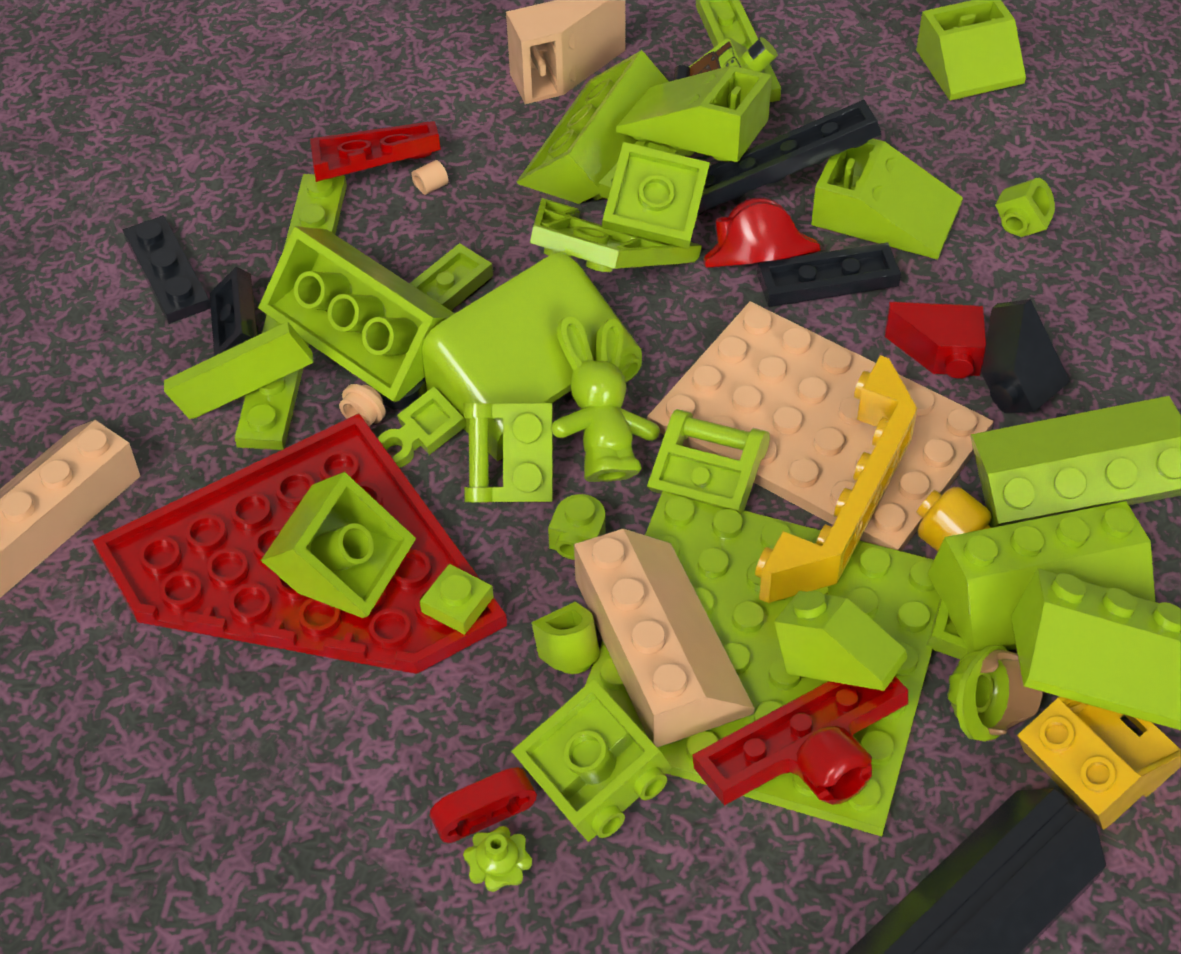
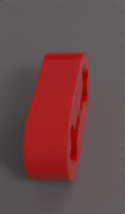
M519 767L509 768L441 798L431 808L429 816L441 840L445 843H453L529 809L536 801L537 793L524 769Z

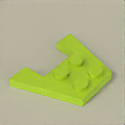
M541 198L530 239L531 244L544 247V254L548 256L556 252H564L570 257L574 256L586 260L588 268L601 272H612L613 268L694 263L700 257L702 245L690 242L689 249L604 229L601 228L602 225L579 219L580 211L578 208Z

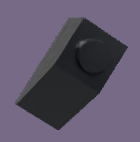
M1031 299L997 303L991 310L981 374L990 390L992 400L1004 413L1035 412L1070 382Z

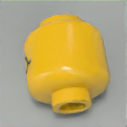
M952 487L943 495L933 490L916 511L923 518L918 526L919 537L937 552L945 537L991 528L989 524L992 516L988 508L960 487Z

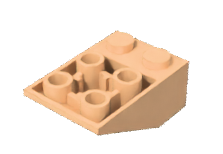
M554 0L506 12L510 75L525 104L566 94L626 51L625 0Z

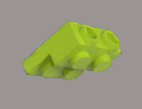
M595 679L591 680L511 751L588 842L596 835L599 838H606L614 834L625 820L623 811L639 797L646 801L658 795L667 783L665 774L672 769V766L661 751Z

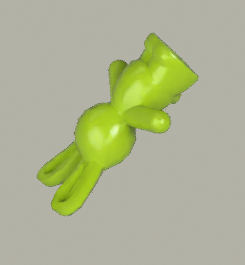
M568 315L558 323L557 337L573 369L571 379L572 396L581 410L555 420L551 427L552 433L558 438H564L584 430V479L586 481L610 482L629 479L637 475L641 470V463L635 458L632 450V434L647 441H653L659 437L660 428L656 423L621 408L626 394L625 377L619 369L624 338L622 324L617 319L612 318L600 326L597 332L596 357L594 360L583 325L576 317Z

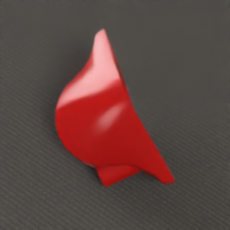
M752 198L737 205L728 217L716 219L718 243L704 256L703 263L705 268L753 264L821 251L820 244L815 239L801 233L795 227L790 215L779 203L767 198Z

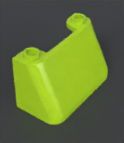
M556 252L443 320L431 329L422 344L427 391L435 387L463 417L464 403H553L570 392L573 369L557 337L558 323L568 315L576 317L583 325L594 360L596 357L597 332L600 326L612 318L617 319L622 324L624 338L619 369L625 377V382L631 380L642 366V351L581 266L564 252ZM464 418L466 427L463 429L469 434V418ZM488 418V452L497 462L503 458V418Z

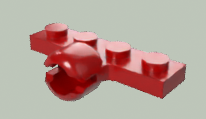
M894 676L885 691L828 681L692 754L694 769L724 806L775 777L789 772L798 775L819 800L832 805L842 804L858 795L872 777V756L853 735L908 705V689L896 676Z

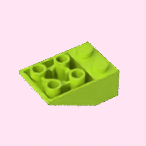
M731 65L651 86L616 126V132L632 136L639 141H653L669 145L679 151H693L709 155L719 161L738 162L768 122L772 75Z
M873 138L860 147L847 149L829 158L815 186L811 225L878 244L888 242L890 247L938 260L962 204L963 197L885 141Z

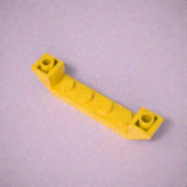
M880 355L871 373L867 371L862 372L855 388L854 398L860 400L857 420L877 427L872 440V445L875 447L871 454L863 452L853 476V480L856 481L853 489L844 488L841 492L834 511V516L837 517L833 526L826 524L823 526L816 544L783 531L773 549L766 547L763 550L755 570V576L761 578L760 600L771 603L795 596L798 591L808 592L837 584L912 440L918 408L889 358Z

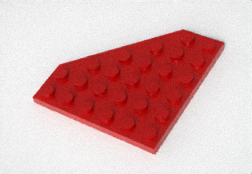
M359 413L92 540L97 554L134 618L139 623L414 674L426 670L507 626L506 614L494 598L465 635L421 612V598L449 564L478 579L480 578ZM343 472L347 473L416 538L370 614L364 618L298 594L261 561L310 487L315 483Z

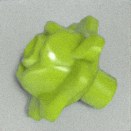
M499 826L490 833L478 832L474 834L472 839L474 846L468 847L463 853L464 860L470 866V881L475 884L485 881V887L490 892H495L505 885L521 884L523 881L522 871L528 870L532 866V858L525 850V836L522 834L511 836L509 829L505 826Z

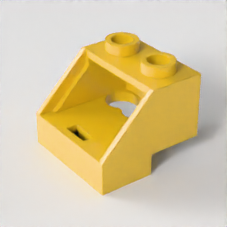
M1058 697L1017 736L1024 752L1101 829H1106L1139 798L1149 796L1181 767V749L1152 722L1125 715L1143 732L1139 737L1120 719L1124 714Z

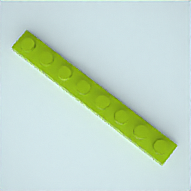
M303 174L285 246L294 226L327 229L336 234L347 187L345 176H337L316 182L315 174ZM266 315L262 333L281 324L269 315ZM303 368L246 394L235 434L237 448L283 450L285 448Z

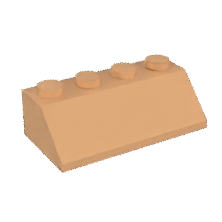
M93 420L70 430L0 489V598L141 477L128 441L98 421Z
M620 529L574 544L575 580L589 611L593 615L595 624L648 738L656 747L754 714L755 708L671 543L627 529Z

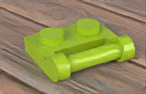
M464 403V418H469V487H464V502H553V433L551 430L553 424V403ZM488 418H503V486H489Z
M676 409L669 420L647 487L656 493L661 494L662 491L718 508L732 509L742 514L743 510H745L760 462L767 453L770 434L768 431L756 428L748 432L693 418L691 412ZM692 437L740 449L743 452L739 461L682 445L684 440Z

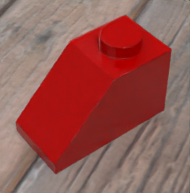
M889 302L885 338L932 374H947L952 378L980 376L986 347L983 306Z

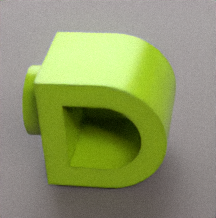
M1035 178L1005 188L995 204L1002 220L1003 228L1007 232L1020 237L1047 230L1055 212V201L1052 191L1041 178Z
M585 494L571 495L563 499L558 504L548 527L549 549L556 550L567 559L575 560L574 544L606 534L605 509L602 503L596 498Z
M573 602L531 622L538 656L552 668L566 674H579L588 670L598 660L600 649L593 615L577 602Z

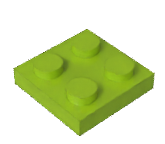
M623 142L601 228L689 249L710 162Z

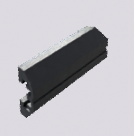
M1055 788L1016 791L846 954H1023L1098 879L1106 867L1096 822L1082 810L1078 811L1069 804V800Z

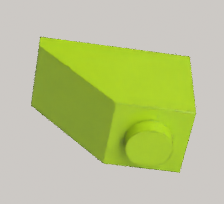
M798 591L774 621L786 673L790 675L885 691L907 659L906 649L847 597L826 595L818 591Z

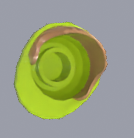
M986 646L981 651L967 654L959 661L948 679L949 691L947 697L955 716L958 718L960 728L968 739L985 742L1006 734L1010 727L1035 716L1043 699L1042 691L1023 686L1018 654L1008 651L1004 646Z

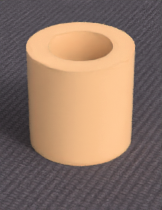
M434 160L412 171L414 185L424 195L447 185L449 181L445 168L438 160Z

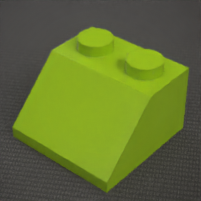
M343 472L315 483L310 487L261 561L298 594L364 618L370 614L416 538L347 473Z

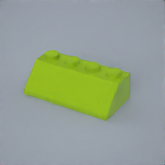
M642 50L590 79L516 181L517 184L577 204L593 198L595 201L601 199L598 183L618 162L623 142L635 144L638 141L632 136L617 133L616 126L651 86L669 81Z
M294 226L258 306V309L280 324L288 321L303 340L393 402L403 398L425 377L422 357V344L425 337L437 324L455 314L329 230Z
M1170 396L971 434L970 436L986 508H988L992 516L991 528L1127 501L1128 505L1181 496V415Z
M1127 501L945 537L927 573L941 600L943 599L949 611V617L959 636L963 639L968 654L974 651H981L986 646L991 645L1004 646L1008 651L1017 649L1011 615L1037 568L1056 574H1071L1087 583L1108 589L1119 588L1130 593L1132 596L1156 602L1151 541Z
M1037 568L1011 615L1023 686L1181 730V608L1167 602L1156 603L1132 596L1130 593L1119 588L1108 589L1087 583L1071 574H1056Z

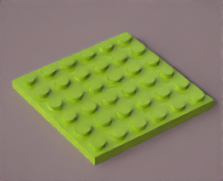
M662 491L645 535L671 543L755 708L752 715L657 747L672 766V769L667 774L707 785L694 769L692 754L828 682L786 673L774 621L794 596L771 603L760 600L761 578L755 576L756 566L763 550L766 547L773 549L783 531L816 544L821 530L743 510L742 514H739L732 509L718 508ZM859 540L837 584L813 590L826 595L847 597L906 649L907 659L895 676L908 689V705L853 735L872 756V777L865 788L851 800L842 804L832 805L819 800L798 775L789 772L775 777L743 796L882 837L933 647L927 646V642L940 601V597L927 574L934 561L933 559ZM602 641L600 656L594 662L585 686L595 679L647 736L604 641Z

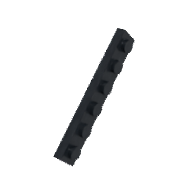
M861 100L746 150L738 162L720 161L709 166L697 216L704 213L705 210L726 201L737 200L747 192L768 183L779 182L787 175L805 167L821 164L827 158L847 149L857 148L866 144L868 140L882 135L876 117L866 101Z

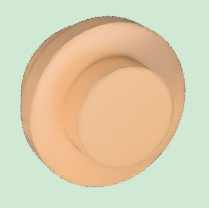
M350 384L343 391V400L340 402L339 407L346 419L359 413L370 427L372 423L378 424L385 417L386 411L383 399L374 388L368 385Z

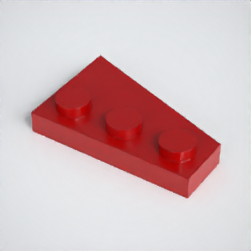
M435 121L310 138L316 182L407 158H424L431 155L434 151L441 150Z

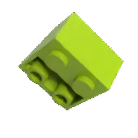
M970 0L922 11L916 51L949 101L1025 84L1026 74L1016 22L1001 0Z

